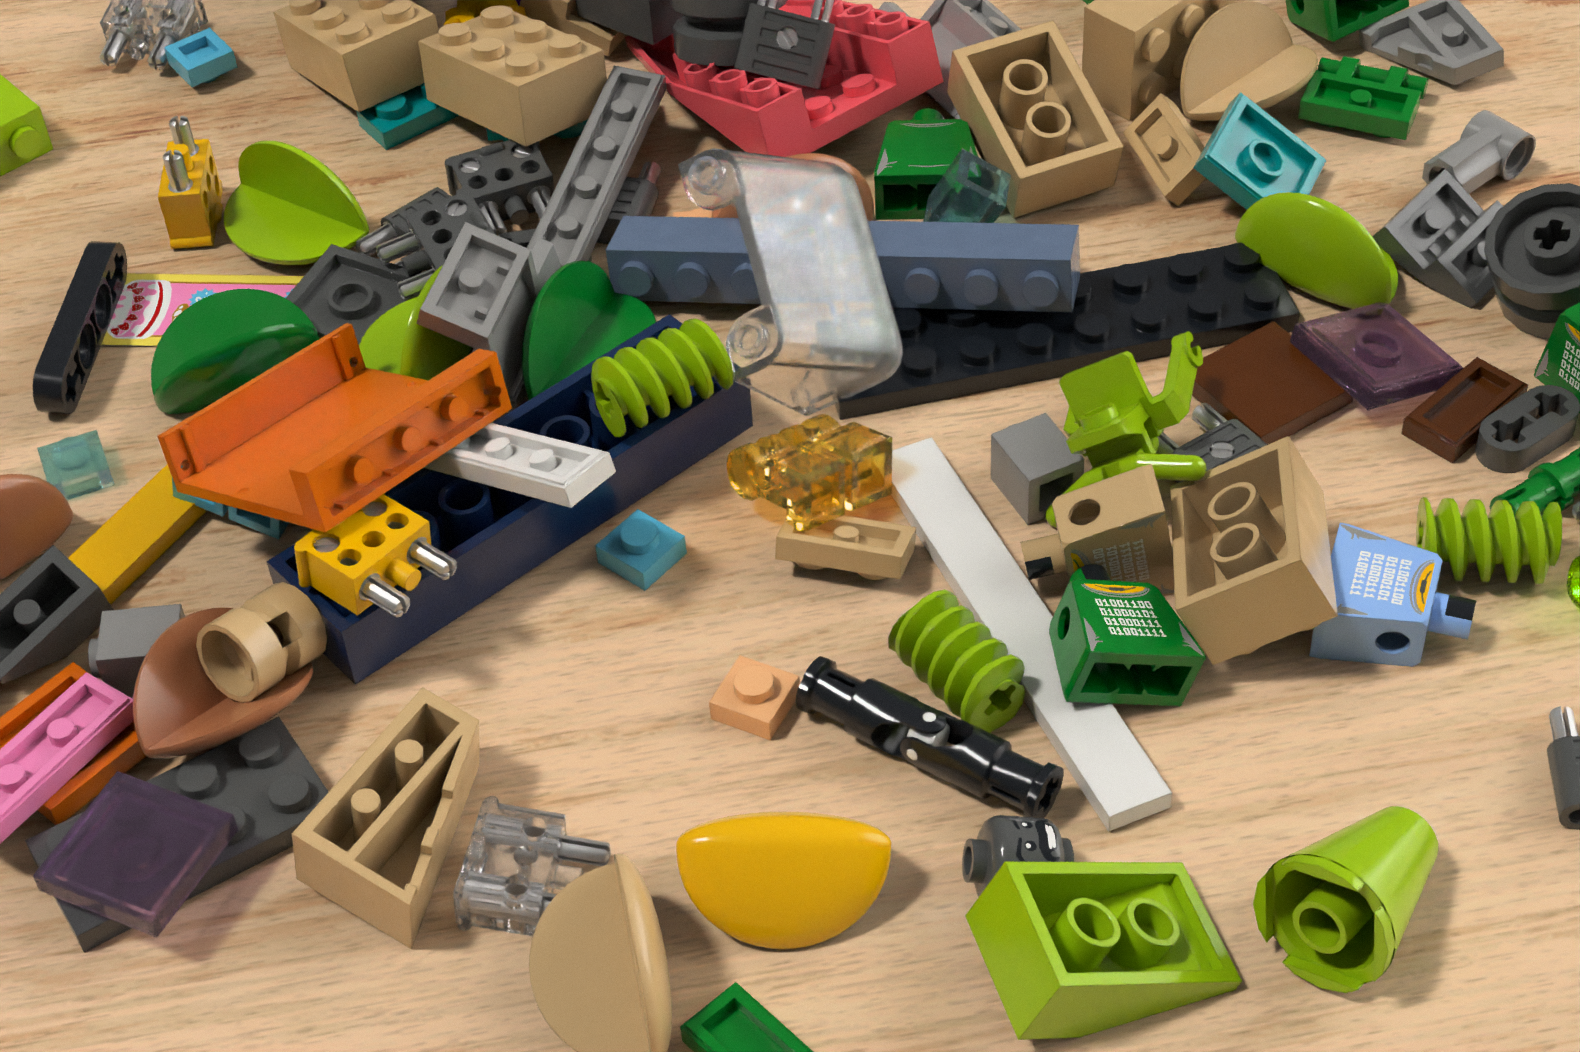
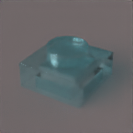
M97 430L74 437H67L58 442L37 448L47 482L54 485L67 500L115 485Z

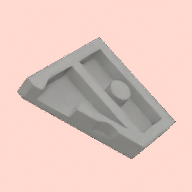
M1429 0L1359 30L1360 46L1364 50L1453 85L1460 84L1504 66V49L1459 0Z

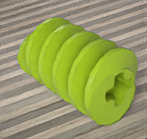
M689 319L684 321L679 330L676 328L663 330L658 336V340L654 337L645 338L637 344L636 349L633 347L619 349L614 355V359L611 357L598 358L592 365L591 381L595 402L605 425L614 437H622L626 433L625 415H628L636 427L643 428L648 424L646 406L649 405L659 418H665L670 414L668 396L671 395L674 402L680 408L685 409L692 404L691 386L701 398L708 399L714 393L712 377L723 389L728 390L733 385L734 374L730 357L716 333L701 320Z
M1427 497L1420 499L1416 527L1417 547L1437 553L1443 560L1442 562H1449L1455 581H1462L1469 563H1476L1481 582H1489L1495 565L1503 564L1508 583H1516L1522 566L1530 565L1535 584H1543L1549 566H1555L1559 559L1562 542V514L1558 502H1550L1541 517L1539 507L1534 501H1524L1517 509L1514 517L1512 507L1507 500L1495 501L1487 516L1485 506L1480 499L1469 500L1464 507L1462 515H1460L1458 505L1453 498L1442 499L1435 515Z
M944 589L929 594L904 613L893 625L888 637L889 649L895 651L903 664L911 667L916 677L928 684L932 693L937 698L943 700L949 711L960 717L961 720L990 733L1004 726L1016 716L1024 702L1025 689L1023 685L1019 684L1025 670L1023 661L1017 656L1008 655L1006 644L999 639L991 638L992 635L989 628L983 623L975 622L973 612L967 607L959 606L957 597L952 592Z

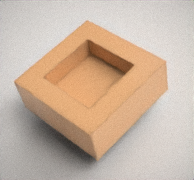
M739 655L709 701L711 719L771 741L796 701L797 690L800 685L799 676Z

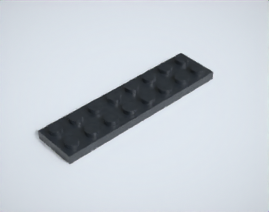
M1234 243L1222 247L1080 273L1072 312L895 308L812 324V342L840 420L1063 377L1066 373L1125 351L1131 352L1136 362L1170 356L1172 338L1187 331L1192 333L1194 339L1190 344L1191 348L1198 345L1201 349L1231 344L1273 321L1287 332L1298 331L1300 313L1278 273L1260 264L1257 252L1243 243Z

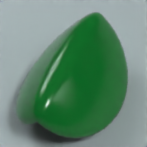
M580 260L560 267L548 278L539 291L525 327L522 346V373L528 399H532L656 323L651 309L635 297L616 293L605 271L595 263Z
M233 289L205 297L178 315L166 329L157 345L151 368V386L155 403L160 411L168 414H183L202 410L319 340V334L311 320L298 306L284 297L268 291Z

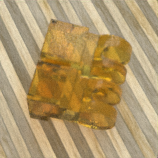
M819 414L803 421L801 425L789 426L782 429L778 434H770L758 439L756 443H747L733 449L727 458V473L734 490L743 499L753 501L762 497L786 509V523L804 533L845 515V509L854 511L892 494V437L856 422L840 426L831 416Z

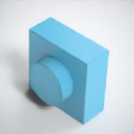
M211 28L164 47L168 64L191 87L201 83L212 82L220 75L238 68L234 51Z
M639 509L595 545L599 564L644 591L687 554L684 535Z

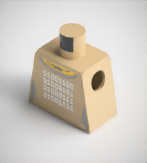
M1152 464L1138 467L1057 496L1052 502L1058 534L1020 542L1029 580L1067 572L1068 579L1070 580L1072 574L1077 569L1089 564H1098L1106 569L1111 581L1146 582L1157 587L1163 596L1175 594L1173 553L1166 511Z

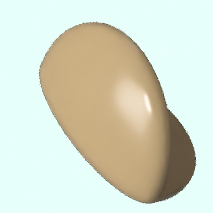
M1240 1L1226 5L1213 13L1203 23L1192 39L1185 55L1180 78V98L1183 114L1190 120L1218 121L1221 119L1229 103L1240 92L1262 109L1269 108L1292 96L1309 82L1317 70V55L1308 47L1293 44L1285 23L1270 7L1254 1Z
M617 853L614 854V863L590 870L567 884L552 899L541 915L535 928L529 954V973L533 995L543 1018L553 1032L576 1052H667L672 1028V1001L668 963L661 928L650 893L639 870L628 856Z

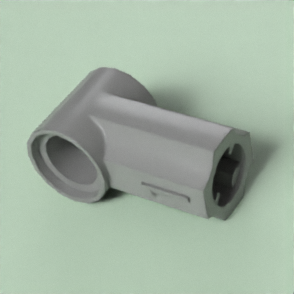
M1483 110L1478 112L1469 121L1459 141L1424 163L1422 179L1428 184L1434 177L1446 169L1468 194L1496 175L1506 180H1511L1518 176L1529 163L1536 147V139L1532 134L1496 114Z

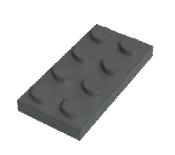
M278 716L235 739L225 742L25 840L79 945L83 952H86L292 847V833L328 794V790Z

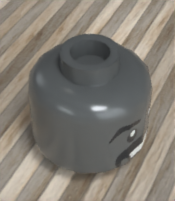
M1004 815L993 816L984 822L977 839H967L962 857L963 878L965 882L974 883L979 897L1005 861L1074 862L1073 847L1071 841L1068 838H1062L1059 829L1048 819Z

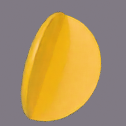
M759 812L727 816L698 824L679 836L676 843V853L683 885L694 905L709 922L729 936L751 945L771 949H793L812 946L839 935L868 911L878 897L888 874L891 858V840L880 829L846 817L809 812Z

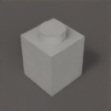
M1046 413L1021 423L1010 425L1003 430L991 434V479L1027 525L1045 519L1046 510L1055 498L1064 493L1084 474V458L1081 454H1071L1066 443V436Z
M173 604L102 611L99 636L97 639H91L88 646V660L92 676L102 678L103 682L133 699L135 682L146 654L157 638L168 627L185 617L182 605Z

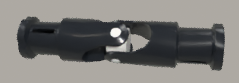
M819 656L810 664L798 687L796 695L797 709L810 714L819 712L844 724L845 731L849 735L884 752L907 760L913 765L982 799L988 798L991 795L1022 809L1024 817L1045 818L1060 791L1064 776V769L1052 763H1047L1045 766L1012 751V745L1009 741L928 706L917 698L874 678L867 679L864 682L837 669L835 661L823 656ZM949 742L955 746H946V744Z

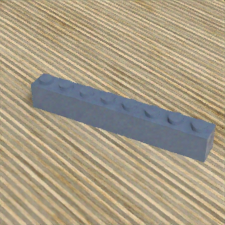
M623 216L606 248L609 276L614 291L635 297L640 301L1072 312L1080 280L1079 225Z

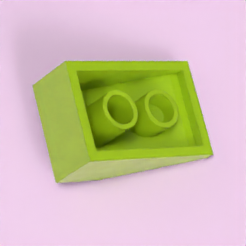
M1005 861L965 915L1018 1040L1080 1038L1234 991L1242 983L1182 862Z

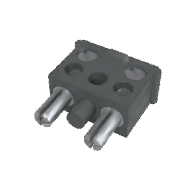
M513 140L498 142L477 150L449 157L445 160L450 195H456V191L461 188L469 190L496 235L507 233L503 223L505 220L510 219L513 224H522L529 218V213L537 212L541 219L554 192L553 175L540 152L539 141L527 147Z
M461 188L456 191L454 196L405 215L409 233L377 245L376 251L379 259L384 264L403 257L401 258V263L407 276L410 278L398 282L397 287L402 299L407 301L419 296L431 275L444 264L465 222L490 233H495L469 190Z

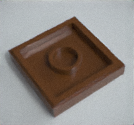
M1273 321L1204 357L1202 366L1197 367L1192 395L1201 403L1210 405L1227 421L1238 419L1265 443L1271 444L1297 433L1352 403L1355 386Z

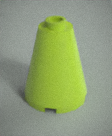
M1390 806L1278 860L1257 882L1253 901L1258 929L1266 943L1274 936L1288 954L1282 963L1295 975L1319 988L1348 993L1359 990L1363 984L1375 982L1390 967L1437 858L1438 840L1433 829L1416 812L1404 807Z

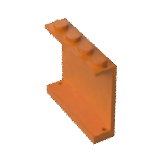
M345 323L157 437L177 492L327 532L511 410L512 405L495 351L477 349L430 380H424L366 368L353 325Z

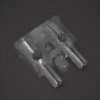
M111 0L100 21L107 41L99 56L100 61L106 66L110 65L113 67L117 64L122 52L128 53L136 60H142L146 54H150L147 60L148 65L155 70L157 68L163 70L168 61L164 47L198 33L201 25L208 22L202 0Z
M495 796L487 797L482 802L453 891L455 918L458 928L466 931L471 926L533 937L541 915L557 895L553 894L554 889L562 890L567 884L584 874L583 868L561 865L562 861L566 860L595 866L607 865L611 855L609 842L566 835V814L499 803L498 798Z

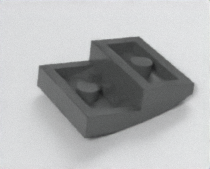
M1444 169L1372 237L1386 253L1420 281L1451 300L1471 308L1493 287L1492 275L1484 253L1485 238L1488 226L1503 205L1497 200L1486 210H1483L1455 178Z

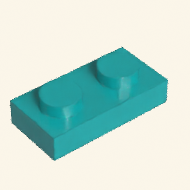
M425 83L366 110L356 111L359 126L385 150L460 116L427 100Z

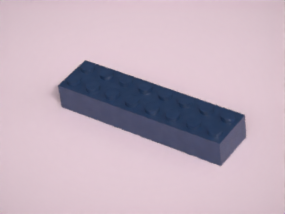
M669 314L600 357H611L614 359V355L619 349L624 347L636 349L637 344L645 338L654 337L658 340V336L663 330L668 328L679 330L682 323ZM595 359L494 421V424L610 453L616 472L572 508L427 468L420 469L384 493L386 496L428 520L430 524L431 545L457 562V569L454 575L450 576L447 580H442L420 566L418 570L421 571V579L413 590L407 591L397 584L394 588L410 598V607L401 617L391 615L374 603L357 616L312 586L301 587L299 585L294 551L295 544L266 561L273 584L284 582L293 585L309 597L318 609L326 628L327 644L323 654L354 684H357L753 426L749 372L731 360L734 375L733 385L728 390L723 389L712 377L714 386L712 397L708 399L701 398L691 386L692 404L690 407L680 408L670 395L668 396L670 403L669 416L659 418L648 405L646 406L648 413L647 426L638 428L628 415H625L626 433L622 437H614L605 425L594 398L591 371L593 363L597 360Z

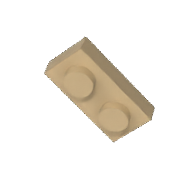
M1160 93L1123 131V134L1164 197L1179 206L1206 179L1193 168L1204 149V145L1176 104Z
M793 507L776 536L775 559L796 562L799 566L812 570L832 568L856 572L862 577L871 580H884L888 578L900 580L915 550L916 527Z

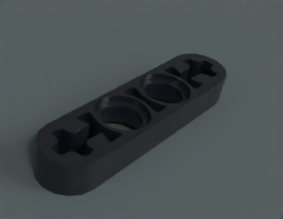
M91 241L83 252L35 369L33 399L37 410L40 412L71 414L78 406L125 286L127 256L125 248L120 242Z

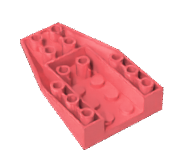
M788 0L779 10L810 18L815 0ZM823 0L818 20L822 19L826 0ZM834 0L829 23L835 24V29L820 89L734 68L735 66H715V63H709V66L686 62L679 59L675 54L673 33L655 45L629 35L624 37L627 47L650 73L665 75L666 91L762 165L791 155L812 153L944 82L930 22L908 17L904 12L900 11L887 12L875 9L871 4H854L842 0Z

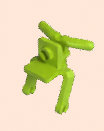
M1190 331L1172 338V350L1164 388L1159 395L1154 397L1150 394L1136 361L1129 351L1066 373L1060 379L1059 384L1069 404L1063 429L1069 437L1066 443L1071 454L1088 456L1093 467L1062 494L1149 464L1153 466L1156 480L1198 481L1203 478L1207 467L1201 457L1196 455L1156 454L1159 446L1158 436L1161 435L1164 428L1180 423L1189 413L1197 367L1203 364V354L1200 346L1197 345L1191 348L1190 344L1194 339ZM1051 504L1046 510L1045 517L1051 526L1057 527Z

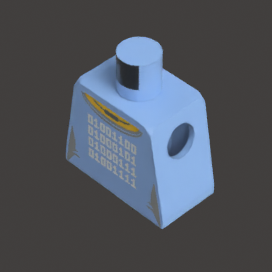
M1339 524L1331 554L1338 616L1322 622L1313 628L1310 657L1413 667L1421 662L1428 631L1468 640L1476 600L1436 592L1443 561L1437 553L1350 524Z

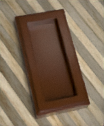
M1476 357L1404 418L1401 434L1453 464L1477 443L1481 422L1493 412L1527 392L1528 384Z

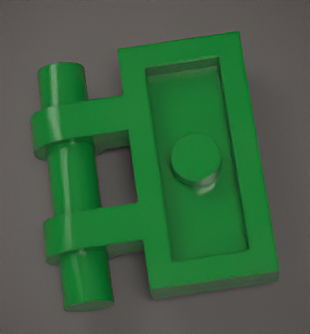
M1346 56L1341 61L1323 57L1320 59L1318 70L1309 80L1300 100L1299 119L1318 122L1328 127L1338 126L1368 132L1382 138L1407 139L1419 109L1420 99L1425 97L1428 78L1408 74V68L1391 66L1390 70L1360 65V59Z

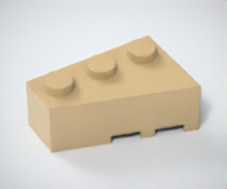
M422 687L292 833L296 879L412 949L479 768V719Z

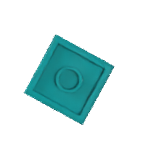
M1240 92L1229 103L1193 168L1247 210L1256 201L1272 194L1291 192L1309 195L1327 160Z

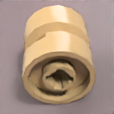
M281 582L272 584L246 600L240 608L231 609L206 624L198 632L196 647L204 671L216 688L228 698L242 703L254 700L277 685L285 675H292L319 658L326 649L327 634L322 617L309 597L297 587Z

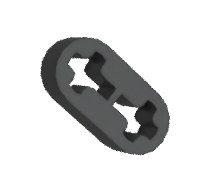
M1542 385L1528 390L1487 416L1481 422L1475 450L1477 459L1483 466L1500 473H1516L1531 466L1574 436L1580 411L1578 398L1572 392L1553 385Z

